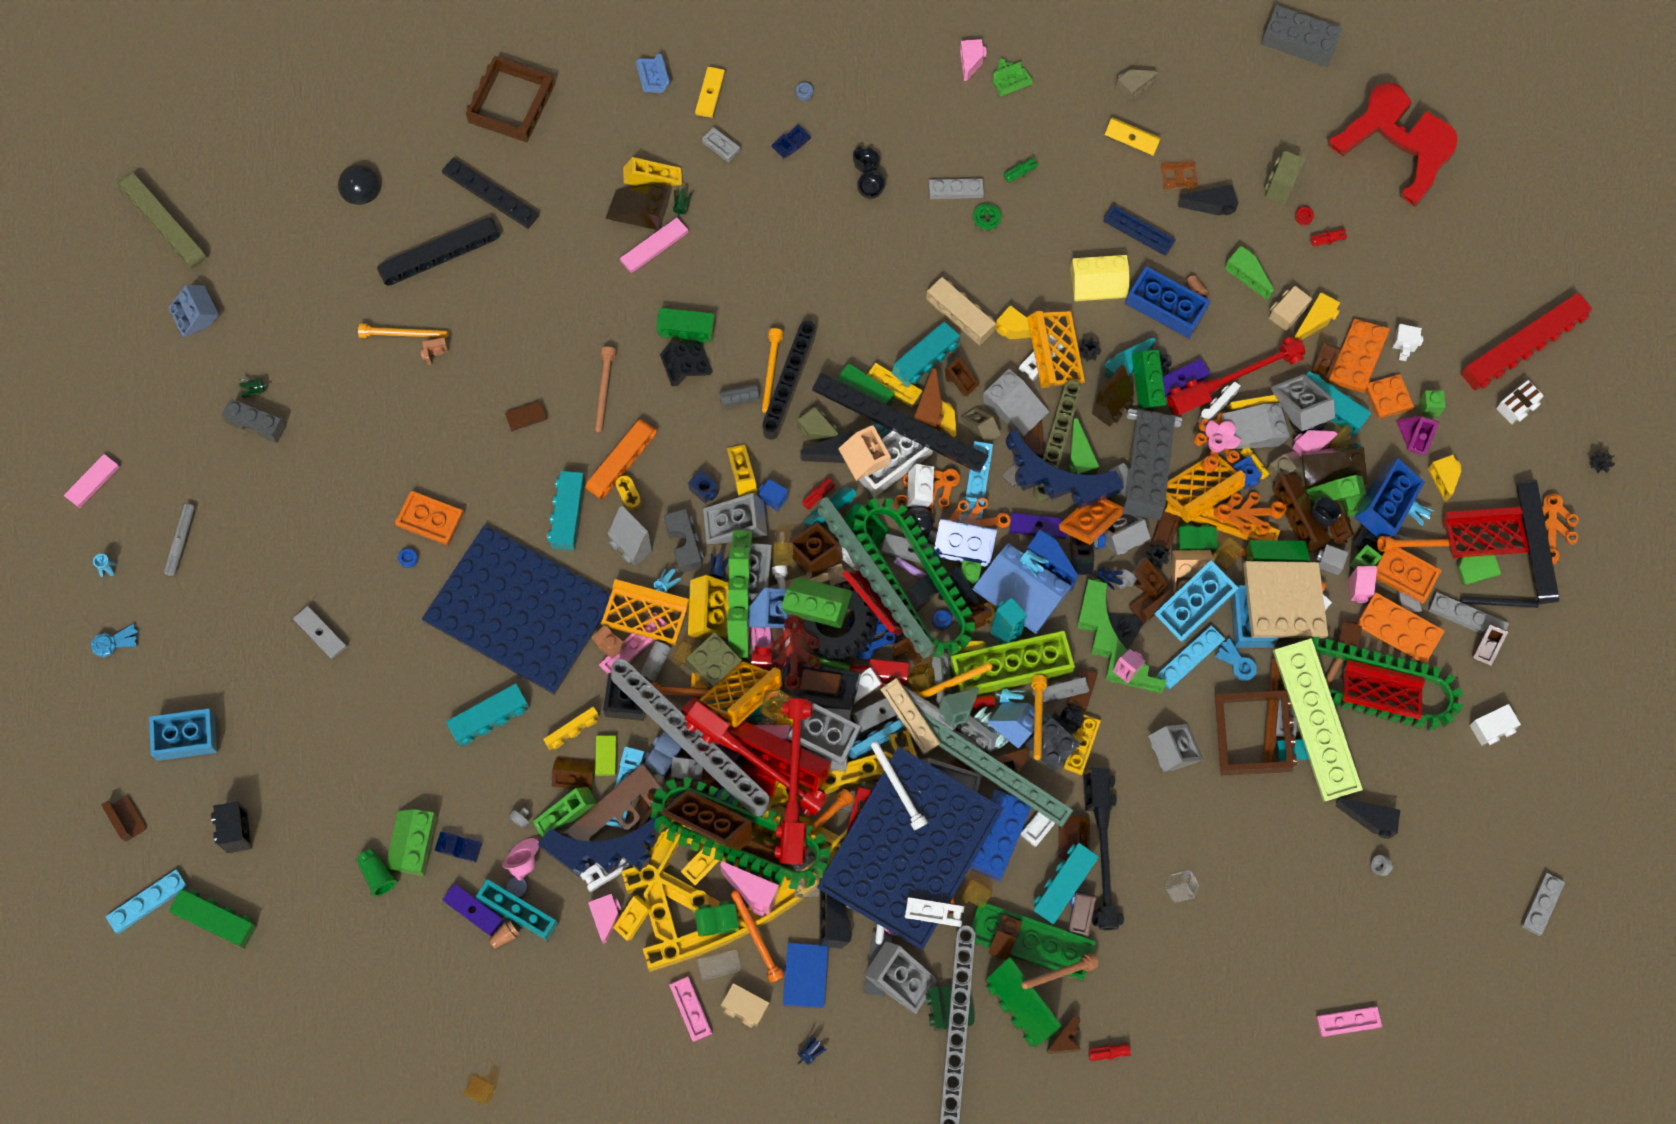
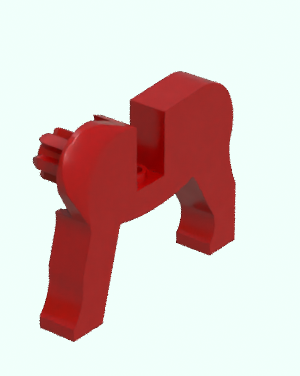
M1383 83L1372 90L1367 112L1351 123L1343 133L1332 137L1328 147L1344 156L1378 131L1397 148L1417 156L1415 182L1410 187L1405 188L1401 195V198L1416 207L1433 186L1439 169L1452 158L1457 146V134L1452 126L1427 111L1409 134L1406 133L1407 130L1404 127L1396 126V124L1410 108L1412 101L1398 84Z

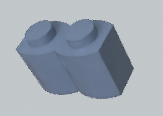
M663 732L661 736L658 735L653 743L654 749L646 753L643 762L648 771L665 780L672 770V758L680 757L684 749L666 732Z

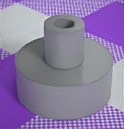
M1121 569L1120 571L1123 574L1116 575V577L1123 581V584H1117V586L1121 589H1124L1125 586L1132 587L1137 578L1130 571Z
M524 807L519 813L513 810L508 816L523 829L529 823L525 819L529 811Z
M1377 855L1371 862V869L1376 875L1387 876L1393 869L1392 861L1387 856Z

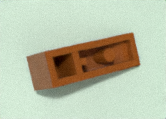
M932 368L914 419L936 429L937 425L941 426L944 415H941L942 404L937 371Z

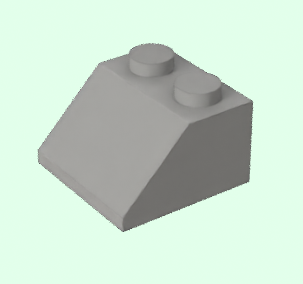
M1123 514L1104 532L1106 545L1117 555L1125 554L1131 548L1140 546L1145 541L1151 539L1145 519L1128 514Z
M1187 724L1165 726L1148 736L1151 741V747L1158 757V763L1164 772L1175 771L1203 760Z

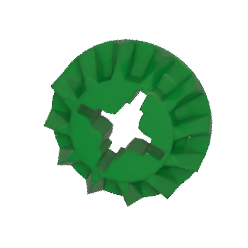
M982 204L973 212L975 226L980 227L981 230L987 229L990 231L993 228L996 229L1001 223V212L992 204ZM986 212L988 217L990 218L989 222H987L986 219H984Z

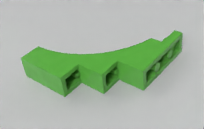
M1088 579L1077 628L1095 632L1091 654L1110 658L1105 680L1163 693L1167 681L1162 680L1159 676L1153 675L1149 677V666L1146 664L1128 684L1113 672L1118 659L1128 650L1116 636L1109 621L1106 607L1107 583H1103L1100 579Z

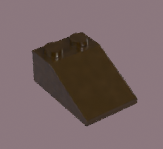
M650 185L616 190L606 219L659 230L668 206V189Z
M1122 364L1100 389L1092 412L1095 417L1109 427L1114 422L1118 423L1123 416L1122 412L1124 409L1128 410L1134 403L1132 400L1134 390L1125 366Z
M1357 443L1302 454L1306 490L1354 475L1362 476L1364 485L1368 484L1364 447Z

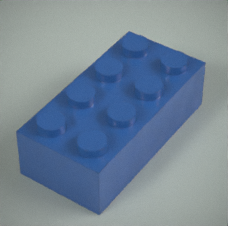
M1146 266L1129 292L1125 304L1190 339L1207 312L1211 301Z
M1399 458L1392 460L1382 467L1354 517L1377 538L1380 536L1392 537L1396 535L1425 481Z
M995 789L991 801L1004 809L969 869L1001 882L1031 807L1019 799Z

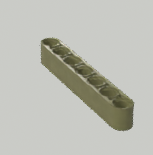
M133 172L117 182L123 192L190 268H193L206 258L198 245Z
M1075 380L1068 381L1064 386L1043 457V461L1056 468L1060 464L1081 392V385ZM1068 390H1074L1076 393H1069ZM1063 406H1068V407H1070L1071 409H1070V410H1066V409L1063 408ZM1063 422L1066 426H1060L1058 423ZM1053 439H1059L1061 443H1056ZM1054 455L1057 459L1052 460L1048 456ZM1044 484L1034 488L1033 496L1039 502H1045L1049 499V495L1038 490L1043 488Z

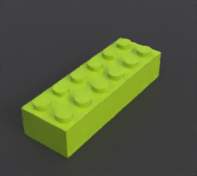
M1065 631L952 655L950 658L953 677L988 662L993 665L991 670L956 685L957 693L978 688V695L1002 690L1003 688L1007 689L1029 684L1035 675H1043L1047 679L1073 673L1075 668Z

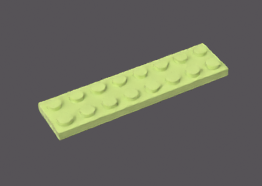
M1312 638L1273 650L1323 802L1363 790Z

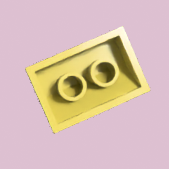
M1127 255L1072 259L1070 272L1074 301L1128 297L1129 266Z

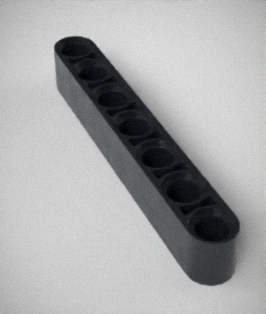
M485 218L389 259L378 265L377 270L384 284L390 286L489 244L500 237V232L492 218Z
M803 321L798 328L763 420V435L767 439L773 440L777 438L781 431L816 337V327L811 321ZM809 330L811 333L806 334L804 331ZM799 346H804L805 349H802V350H801V349H798V347H799ZM793 362H798L799 365H796V366H795V365H792L791 363H793ZM787 378H792V379H794V380L791 381V382H788V381H786L785 379H787ZM786 394L787 397L781 398L779 395ZM780 410L781 413L775 414L773 411ZM773 426L775 429L768 430L767 427Z
M1537 480L1517 482L1518 497L1523 512L1522 518L1529 547L1538 603L1540 605L1559 602L1558 587Z

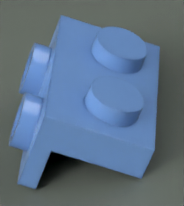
M657 54L654 59L638 58L636 66L643 92L663 93L670 80L665 69V61L662 58V54Z

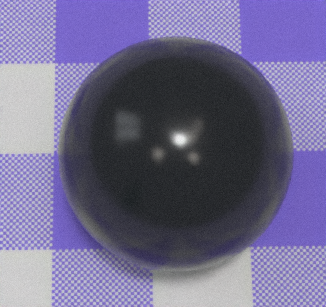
M354 164L347 167L338 179V190L341 197L346 202L355 205L366 204L374 200L380 193L382 185L378 173L370 166L364 164Z

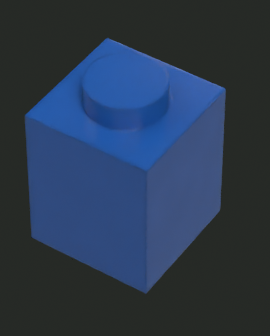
M771 479L766 484L763 483L758 490L759 498L764 500V504L778 512L789 497L788 490Z

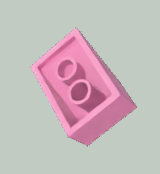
M722 861L720 864L721 873L734 889L739 892L750 908L753 909V912L760 916H764V914L770 915L779 895V885Z

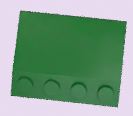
M1008 958L986 979L987 985L985 987L992 996L995 995L998 998V1005L1002 1011L1010 1014L1012 1017L1010 1021L1017 1030L1020 1028L1024 1033L1023 1039L1030 1047L1033 1045L1036 1049L1059 1030L1061 1024L1033 987L1029 989L1022 988V982L1027 979L1013 960Z

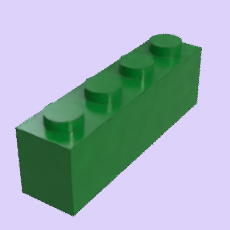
M180 889L168 910L170 913L245 949L257 928L252 924L253 919L243 914L241 917L234 915L235 911L226 906L223 909L216 906V901L208 897L203 900L199 898V893L188 889L187 892Z

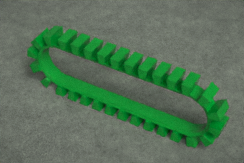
M877 498L869 500L866 508L862 505L855 515L857 519H854L851 531L853 533L861 532L856 538L861 545L866 543L863 545L864 549L868 554L872 553L869 556L875 564H879L877 565L882 574H885L884 577L934 645L935 650L932 656L940 658L946 648L949 658L952 655H957L961 650L959 646L964 650L972 639L967 635L971 636L975 630V622L965 623V620H968L972 615L971 610L967 607L960 612V609L966 604L962 596L955 602L953 601L958 596L959 591L956 586L949 592L947 591L953 584V581L949 576L943 581L940 580L947 573L943 566L935 572L934 569L938 567L940 560L937 556L930 561L928 560L934 553L931 546L922 551L928 541L924 535L916 541L922 532L918 525L911 531L909 530L913 527L915 520L912 515L903 520L902 517L908 509L903 504H901L897 511L890 508L893 499L885 498L882 507H878ZM876 514H884L896 521L959 624V635L956 639L942 642L930 635L866 529L868 518Z
M1311 637L1318 654L1425 678V681L1438 685L1446 696L1445 710L1438 715L1422 713L1421 719H1415L1412 727L1421 729L1426 725L1425 721H1427V731L1436 730L1440 727V720L1444 728L1455 720L1452 715L1456 716L1461 712L1463 704L1453 703V700H1458L1463 696L1462 689L1451 690L1449 684L1456 680L1451 674L1447 675L1443 680L1438 678L1442 668L1432 667L1428 671L1430 665L1422 663L1416 668L1418 662L1411 660L1404 665L1406 659L1399 657L1392 662L1394 656L1387 654L1381 658V662H1378L1382 654L1380 652L1373 651L1369 655V659H1366L1370 651L1368 649L1361 648L1357 652V656H1354L1358 648L1356 646L1349 645L1345 649V653H1342L1346 645L1345 643L1337 642L1333 646V650H1330L1334 642L1333 640L1325 639L1321 643V647H1318L1319 637ZM1329 689L1334 706L1337 707L1341 703L1343 692ZM1343 701L1340 708L1349 710L1353 707V703ZM1355 704L1352 712L1361 713L1365 710V706ZM1367 707L1364 715L1373 716L1377 713V709ZM1379 710L1376 718L1385 719L1389 716V712ZM1391 713L1388 721L1396 723L1401 719V715ZM1403 716L1400 724L1408 726L1413 722V718Z
M684 777L683 785L679 788H676L675 780L671 779L666 782L665 790L667 794L660 788L655 792L654 803L651 805V818H656L654 828L658 833L665 827L669 829L666 838L669 841L675 842L676 833L680 834L679 845L686 847L688 838L693 839L690 849L698 852L700 843H703L702 854L709 857L713 847L716 849L714 859L721 862L724 852L728 853L727 864L734 866L736 857L740 858L738 868L746 871L747 863L750 862L752 863L750 873L758 876L759 868L762 867L765 868L762 878L770 881L772 872H775L777 874L775 875L774 883L782 886L784 877L790 878L791 881L788 889L797 890L799 879H804L806 888H809L816 881V876L813 872L821 879L826 872L830 850L829 848L820 849L824 847L826 841L822 833L815 839L810 837L813 829L810 825H807L806 844L813 850L815 862L809 869L793 871L743 850L738 851L726 847L696 831L672 822L668 817L662 815L661 811L665 809V805L669 800L690 790L751 820L753 823L776 831L777 825H781L784 815L781 814L779 823L775 822L777 812L769 810L768 819L764 818V815L754 816L745 807L744 809L740 808L741 803L736 798H733L732 804H729L730 793L722 790L719 800L717 799L718 788L710 786L709 794H704L707 784L699 781L697 790L692 789V778Z

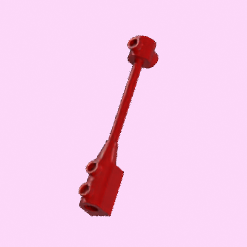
M1293 336L1282 340L1283 344L1279 346L1280 352L1222 378L1197 382L1194 379L1186 383V388L1181 389L1179 386L1169 390L1171 394L1167 396V402L1172 414L1178 416L1212 401L1210 394L1221 388L1224 384L1282 358L1284 361L1289 362L1290 365L1303 360L1305 347L1299 338L1293 339Z
M756 646L755 650H753L751 665L771 671L772 666L785 667L787 660L773 658L771 648ZM870 659L869 666L850 665L849 671L860 674L872 667L883 684H888L895 678H898L902 685L907 686L909 663ZM796 661V662H802V663H807V664H810V663H811V662H804V661Z
M788 698V702H783L782 712L787 714V719H793L789 801H787L783 821H781V825L776 827V837H780V846L776 845L775 858H779L780 863L802 865L805 863L807 822L799 821L797 801L801 720L812 718L813 702L803 698Z
M700 699L696 701L684 718L687 722L685 726L690 731L695 732L699 730L703 733L701 738L708 744H712L714 741L716 744L719 743L739 752L789 789L790 780L744 747L728 730L732 724L729 720ZM799 786L797 788V796L801 798L799 802L801 808L799 810L808 817L811 814L815 816L827 800L825 799L827 794L821 788L817 791L809 788L807 792Z

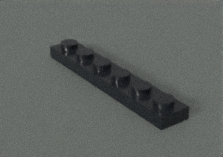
M452 158L442 169V173L527 229L539 217L537 211L455 158Z

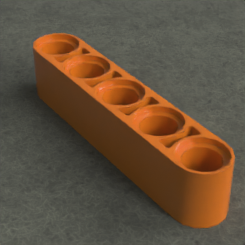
M642 419L638 420L588 480L585 489L599 499H603L614 487L616 480L624 475L656 435L657 429Z

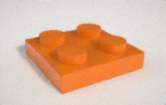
M1401 374L1370 382L1366 389L1378 419L1414 408Z

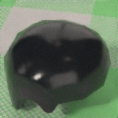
M858 146L853 151V163L860 172H870L879 167L880 156L871 147L862 149L861 146Z
M876 170L863 173L857 181V190L861 196L868 199L879 197L885 189V179Z
M1323 496L1319 497L1310 510L1312 518L1323 526L1333 525L1342 514L1340 506L1334 500Z

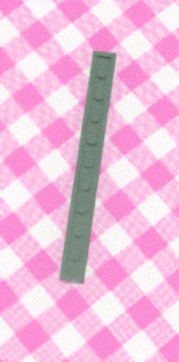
M829 498L821 499L818 507L819 516L826 521L830 531L839 539L841 547L846 549L851 561L856 563L861 575L868 580L872 590L881 598L883 606L888 608L893 620L900 625L904 635L913 643L915 651L920 653L923 659L929 657L934 648L930 639Z
M919 709L941 742L938 745L940 748L1063 828L1073 813L1071 808Z

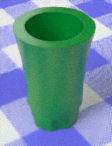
M373 849L363 851L358 855L356 860L360 865L359 868L366 879L372 897L382 896L397 885V880L390 874Z

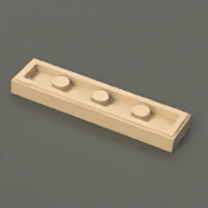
M895 678L881 688V691L924 755L941 744L898 678Z

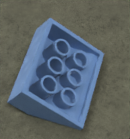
M1008 543L973 587V590L995 606H998L1003 600L1007 602L1012 598L1027 614L1024 626L1036 634L1064 601L1071 586L1046 568H1044L1043 572L1039 570L1035 572L1037 574L1036 578L1028 566L1020 562L1023 556L1020 554L1021 551Z

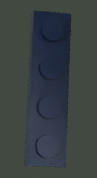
M1115 205L1111 207L1103 222L1164 256L1168 254L1176 241L1171 236Z

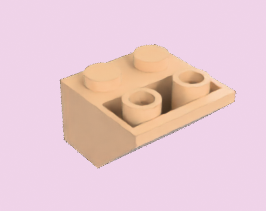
M873 425L855 433L839 447V451L856 481L890 465L891 456Z
M1172 550L1171 573L1173 592L1175 594L1208 562L1215 560L1211 550Z

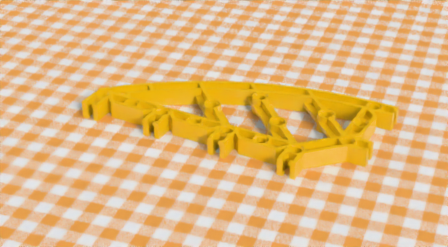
M905 730L900 737L901 740L905 739L907 747L902 749L917 757L908 730ZM896 733L889 735V743L893 755L898 748L895 738H897ZM885 751L884 754L888 761H890L893 755ZM876 755L848 762L846 772L830 771L829 777H833L836 781L833 784L824 782L819 788L828 794L880 779L884 769ZM869 765L874 770L870 773H866L863 770V767ZM798 782V786L807 792L810 787ZM781 783L778 784L773 797L769 796L767 811L763 816L768 819L769 810L777 812L775 821L777 823L780 822L781 814L784 815L786 809L784 806L789 801L788 788ZM797 796L798 802L801 801V798L799 796ZM799 815V821L807 822V825L813 824L809 818ZM820 827L811 836V838L815 839L822 833L826 839L824 847L820 849L829 848L830 850L827 869L847 836V829L841 836H838ZM669 829L661 833L656 844L650 849L649 852L652 857L647 867L642 868L640 872L634 867L621 871L624 882L628 881V877L640 876V882L630 886L627 882L625 887L628 894L646 889L644 898L646 903L652 908L649 916L655 937L658 941L662 942L643 949L646 959H649L650 954L661 952L663 957L662 960L652 964L650 960L646 961L649 972L703 955L750 933L740 912L737 911L739 931L699 937L698 931L677 938L666 897L691 909L694 913L695 910L699 909L698 906L693 904L697 898L704 899L703 905L710 904L711 907H717L721 902L707 895L704 891L698 890L664 872L679 846L680 834L676 833L675 842L666 839ZM688 838L687 843L691 845L693 839ZM700 843L699 850L703 849V843ZM724 856L722 861L726 863L727 856ZM735 859L734 867L738 868L739 860ZM815 860L810 865H808L804 870L809 869L814 864ZM747 863L746 872L750 873L751 865ZM759 868L758 877L762 878L763 870ZM648 871L654 873V877L650 880L643 877ZM813 872L816 876L815 884L806 888L804 879H799L798 888L795 890L788 889L791 879L784 877L782 886L779 885V895L770 915L764 914V916H760L754 913L750 906L747 907L756 928L758 929L803 900L817 889L821 878ZM657 910L665 911V915L662 918L654 916ZM669 948L676 950L674 957L669 958L665 955Z

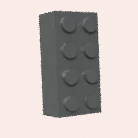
M1276 5L1261 44L1328 67L1343 28Z

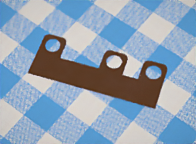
M642 764L562 835L575 840L590 842L589 838L613 817L617 819L624 829L628 830L640 819V815L630 802L640 794L648 805L651 806L654 802L648 798V791L652 788L663 789ZM625 811H631L634 814V820L629 824L624 823L622 820V815Z

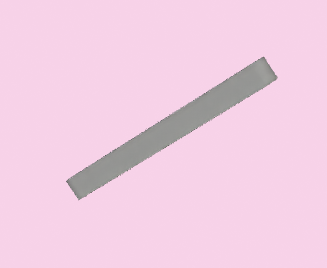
M617 659L612 663L611 679L627 696L751 814L762 816L766 813L769 796L713 742L712 744L705 742L701 738L703 733L699 730L695 732L690 731L685 726L687 722L684 718L686 716L630 663L624 659ZM755 802H761L763 805H757Z
M970 926L960 927L955 935L939 1124H943L946 1119L952 1120L954 1124H959L975 945V931ZM967 931L970 934V940L963 941L960 938V932ZM961 951L966 952L969 956L968 961H960L958 953ZM958 972L966 974V982L961 983L957 980L956 975ZM956 993H962L965 996L964 1003L959 1004L955 1001L954 996ZM954 1014L962 1015V1024L958 1025L953 1022ZM957 1034L961 1037L962 1042L959 1046L952 1044V1035ZM955 1055L959 1058L960 1064L958 1067L950 1065V1056ZM949 1077L957 1079L958 1085L956 1088L948 1086L947 1079ZM947 1098H953L956 1101V1107L953 1110L946 1108L945 1101Z

